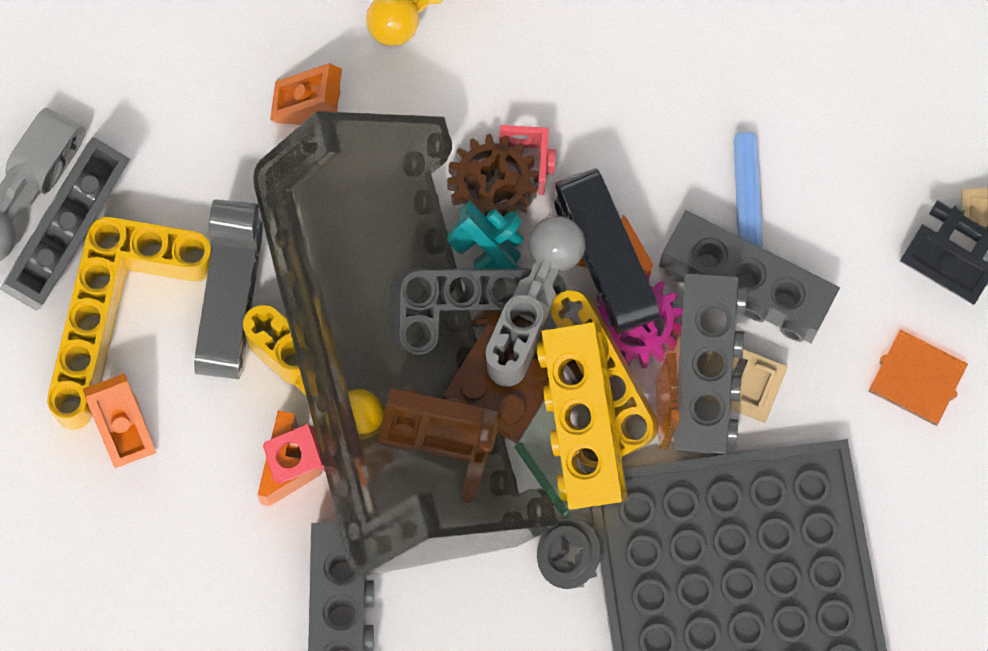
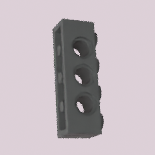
M95 137L90 139L0 286V290L36 311L43 306L130 161V158Z
M687 210L683 213L665 246L659 263V267L665 269L664 272L667 276L680 283L685 282V274L734 277L739 274H749L753 276L757 282L756 286L745 287L739 283V287L747 288L746 314L744 315L757 322H764L766 320L780 328V332L784 336L797 342L805 340L812 344L840 289L839 286ZM704 254L712 255L717 259L719 265L713 268L705 267L699 262L698 257ZM787 293L793 297L796 305L791 307L782 306L775 299V295Z
M685 274L673 450L728 454V445L737 446L738 419H730L731 401L740 402L741 375H733L734 357L743 358L744 332L736 331L737 314H746L747 288L739 287V277ZM711 309L721 310L727 318L725 327L717 333L707 332L702 327V317ZM706 353H717L723 359V369L715 377H706L699 370V361ZM713 396L719 401L721 410L716 419L703 421L697 416L696 404L702 397Z
M311 523L308 651L374 650V625H366V607H374L375 585L374 580H366L367 563H375V536H367L365 523ZM337 563H351L356 568L354 575L347 581L333 579L331 577V570ZM339 606H348L355 612L353 620L346 626H336L330 621L332 611Z

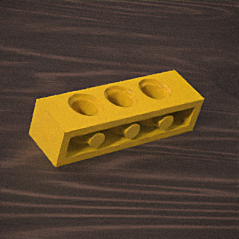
M593 322L541 331L543 341L537 342V354L541 368L547 367L550 385L544 386V400L547 411L554 412L556 429L551 430L550 438L554 456H561L563 474H558L557 476L561 501L567 500L569 510L627 501L628 495L601 324ZM573 359L578 360L584 367V377L576 385L569 384L564 377V367ZM580 403L587 406L591 412V421L582 430L576 428L570 419L572 409ZM584 448L593 450L598 457V466L591 474L583 472L577 464L578 454Z

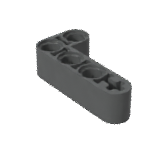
M214 199L212 202L209 218V237L212 249L195 350L194 372L196 375L240 379L247 342L243 320L246 313L252 309L263 234L262 216L259 205L256 203Z
M408 268L399 271L391 280L389 333L391 341L402 351L416 355L427 354L438 342L439 310H503L506 303L513 297L519 281L529 277L532 268ZM559 274L553 286L556 296L566 291L565 281ZM417 277L422 283L423 290L418 299L411 301L406 294V287L410 280ZM456 278H461L465 285V291L460 299L454 301L449 293L450 284ZM503 278L507 286L506 294L500 300H495L492 295V286L497 279ZM413 322H418L422 327V336L417 343L410 345L406 340V330Z

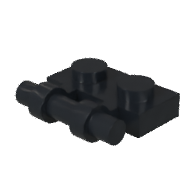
M937 199L929 215L943 222L939 231L935 232L922 224L899 262L974 306L988 284V262L983 260L988 251V225L984 227L964 215L966 211L957 205L951 208ZM954 230L977 242L971 252L949 240Z

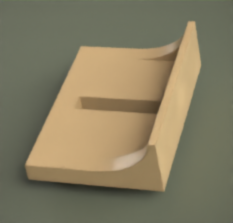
M743 349V358L748 360L741 376L740 402L731 401V410L765 423L788 367ZM714 352L704 354L699 361V370L706 377L717 376L721 373L724 366L722 357ZM734 357L733 373L739 361V358ZM713 396L702 397L720 405L717 398Z

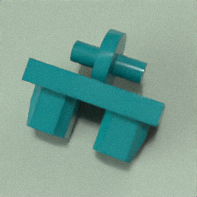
M468 201L460 208V219L448 231L447 241L457 253L462 255L477 243L484 253L474 260V268H520L517 262L521 257V253L515 247H518L524 240L516 231L522 222V218L516 212H510L503 217L496 209L491 210L485 216L471 201Z

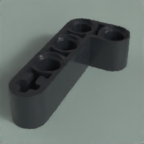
M593 168L556 182L553 201L557 216L567 217L581 228L585 237L583 259L615 332L619 335L659 320L660 312L657 301L599 170Z

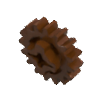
M491 134L486 135L485 144L479 145L474 138L470 139V151L467 152L464 149L458 148L456 158L459 163L450 162L448 166L449 174L452 177L447 178V190L455 191L451 195V203L455 206L462 203L465 205L468 201H471L485 216L493 209H496L502 216L510 212H516L517 209L527 213L530 209V202L527 198L536 199L538 188L533 184L539 182V171L530 170L534 167L535 158L533 155L522 157L524 151L522 143L517 144L514 148L509 147V136L504 135L500 144L494 143ZM508 162H510L517 169V171L520 174V177H518L517 172L511 171L507 164ZM499 169V179H496L494 185H491L490 191L487 192L486 182H489L492 176H495L496 170ZM465 183L468 184V188L476 191L478 200L469 193ZM505 199L508 200V201H506V202L497 204V203H499V202H501V201H503V200H505Z

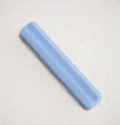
M740 132L735 135L733 140L738 236L762 248L757 136L753 132Z

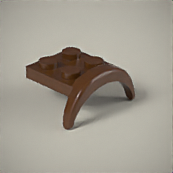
M481 310L470 323L475 327L486 326V328L447 387L442 399L459 398L472 406L497 410L500 415L497 433L518 445L545 402L544 386L550 385L547 367L541 368L536 349L525 377L518 384L501 386L492 381L487 371L486 348L503 310ZM517 316L512 321L514 325L521 328H526L533 324V322L521 316ZM511 342L508 356L504 361L499 360L500 365L506 366L509 360L514 361V345ZM573 359L565 365L564 371L572 380L573 385L578 384L584 376L576 361Z
M390 388L378 442L468 461L461 497L463 501L470 503L476 498L488 454L494 447L500 415L497 410L472 406L459 398L439 399L425 396L421 391L412 388L400 390Z

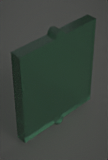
M519 442L514 448L564 519L570 517L572 512L566 503L561 500L559 493L524 443Z

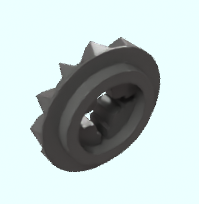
M569 517L555 521L544 531L537 547V563L541 574L550 584L567 590L582 588L584 583L597 576L596 569L598 564L604 560L600 548V543L603 540L597 536L593 525L581 519ZM569 544L574 547H583L580 553L575 555V564L566 560L560 561L569 552Z

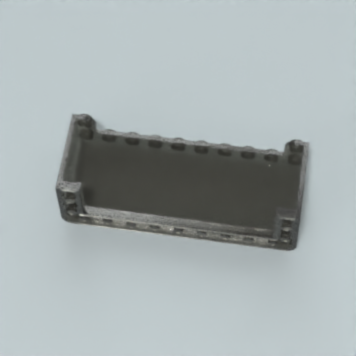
M316 111L257 163L253 175L254 190L347 560L352 571L360 576L518 547L558 526L554 504L546 491L535 488L528 489L519 494L516 477L513 473L505 444V437L499 433L496 434L494 447L488 454L476 498L473 502L467 503L463 501L461 494L468 461L379 443L378 438L381 424L375 431L360 434L357 431L348 392L352 390L371 392L381 402L383 412H385L390 388L397 390L412 388L421 391L425 396L442 399L447 387L477 342L469 310H439L438 342L427 354L416 355L400 350L391 341L389 333L390 285L396 273L408 268H457L451 245L447 241L448 232L431 175L445 164L452 151V139L449 135L445 117ZM413 278L407 284L406 294L411 301L418 299L422 294L423 286L419 278ZM456 278L450 284L449 293L454 301L460 299L464 294L461 278ZM413 322L406 330V340L410 345L417 343L422 336V327L418 322Z

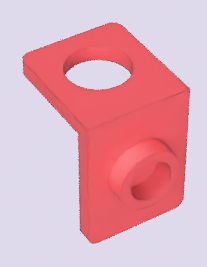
M501 125L499 144L505 135L509 136V147H515L517 144L522 143L524 148L541 149L538 195H544L546 174L554 175L556 149H548L549 128ZM514 135H523V136H528V137H530V138H527V139H518V138H514V137H511V136H514Z
M309 424L270 439L263 444L273 479L276 483H284L315 469H320L333 476L340 473L336 462L338 453L333 439L328 433ZM288 443L297 444L301 450V459L293 468L282 467L278 460L280 449Z

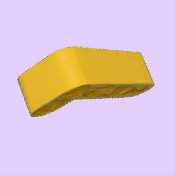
M567 290L561 292L556 296L551 307V315L557 328L579 325L576 319L566 318L565 314L570 310L568 304L570 301L582 304L583 308L578 311V316L582 323L595 322L601 324L609 379L617 375L625 382L626 392L624 396L619 400H613L621 456L624 458L655 439L659 428L657 417L594 301L588 295L578 291ZM574 359L581 373L584 376L583 365L578 360ZM635 414L642 416L647 423L645 435L638 440L631 438L626 430V422ZM588 448L580 451L577 457L579 461L587 467L597 468L598 460L591 457Z

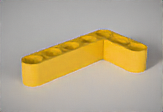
M103 217L91 224L87 232L47 396L49 410L62 427L69 430H77L85 427L91 421L93 415L86 401L83 389L100 383L102 380L127 270L187 281L207 279L211 246L203 234L113 217ZM109 236L120 238L119 242L112 248L104 249L100 247L101 242ZM151 243L162 245L161 250L155 255L146 256L142 254L143 249ZM193 250L204 252L203 258L196 263L183 261L185 255ZM96 277H110V281L105 287L101 289L90 288L92 281ZM98 316L101 318L99 324L91 330L80 328L83 320L87 317ZM81 356L91 358L90 364L86 369L82 371L71 370V365L76 358ZM74 397L81 399L79 408L74 412H61V406L67 399Z

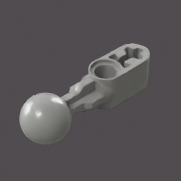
M44 108L37 114L10 154L6 164V176L0 184V261L5 259L15 246L16 231L13 222L23 208L31 207L40 193L47 194L52 190L79 150L85 136V127L49 108Z
M552 216L543 219L535 226L530 235L529 249L535 261L529 277L519 281L513 297L506 303L486 348L488 375L498 385L513 386L525 377L536 352L537 342L542 338L541 331L544 330L545 321L556 298L553 286L559 272L572 269L583 257L585 251L584 234L578 224L567 217ZM519 315H529L535 319V322L526 328L517 327L512 323L513 319ZM511 342L514 345V361L509 360L506 366L500 365L499 360L504 361L508 356Z

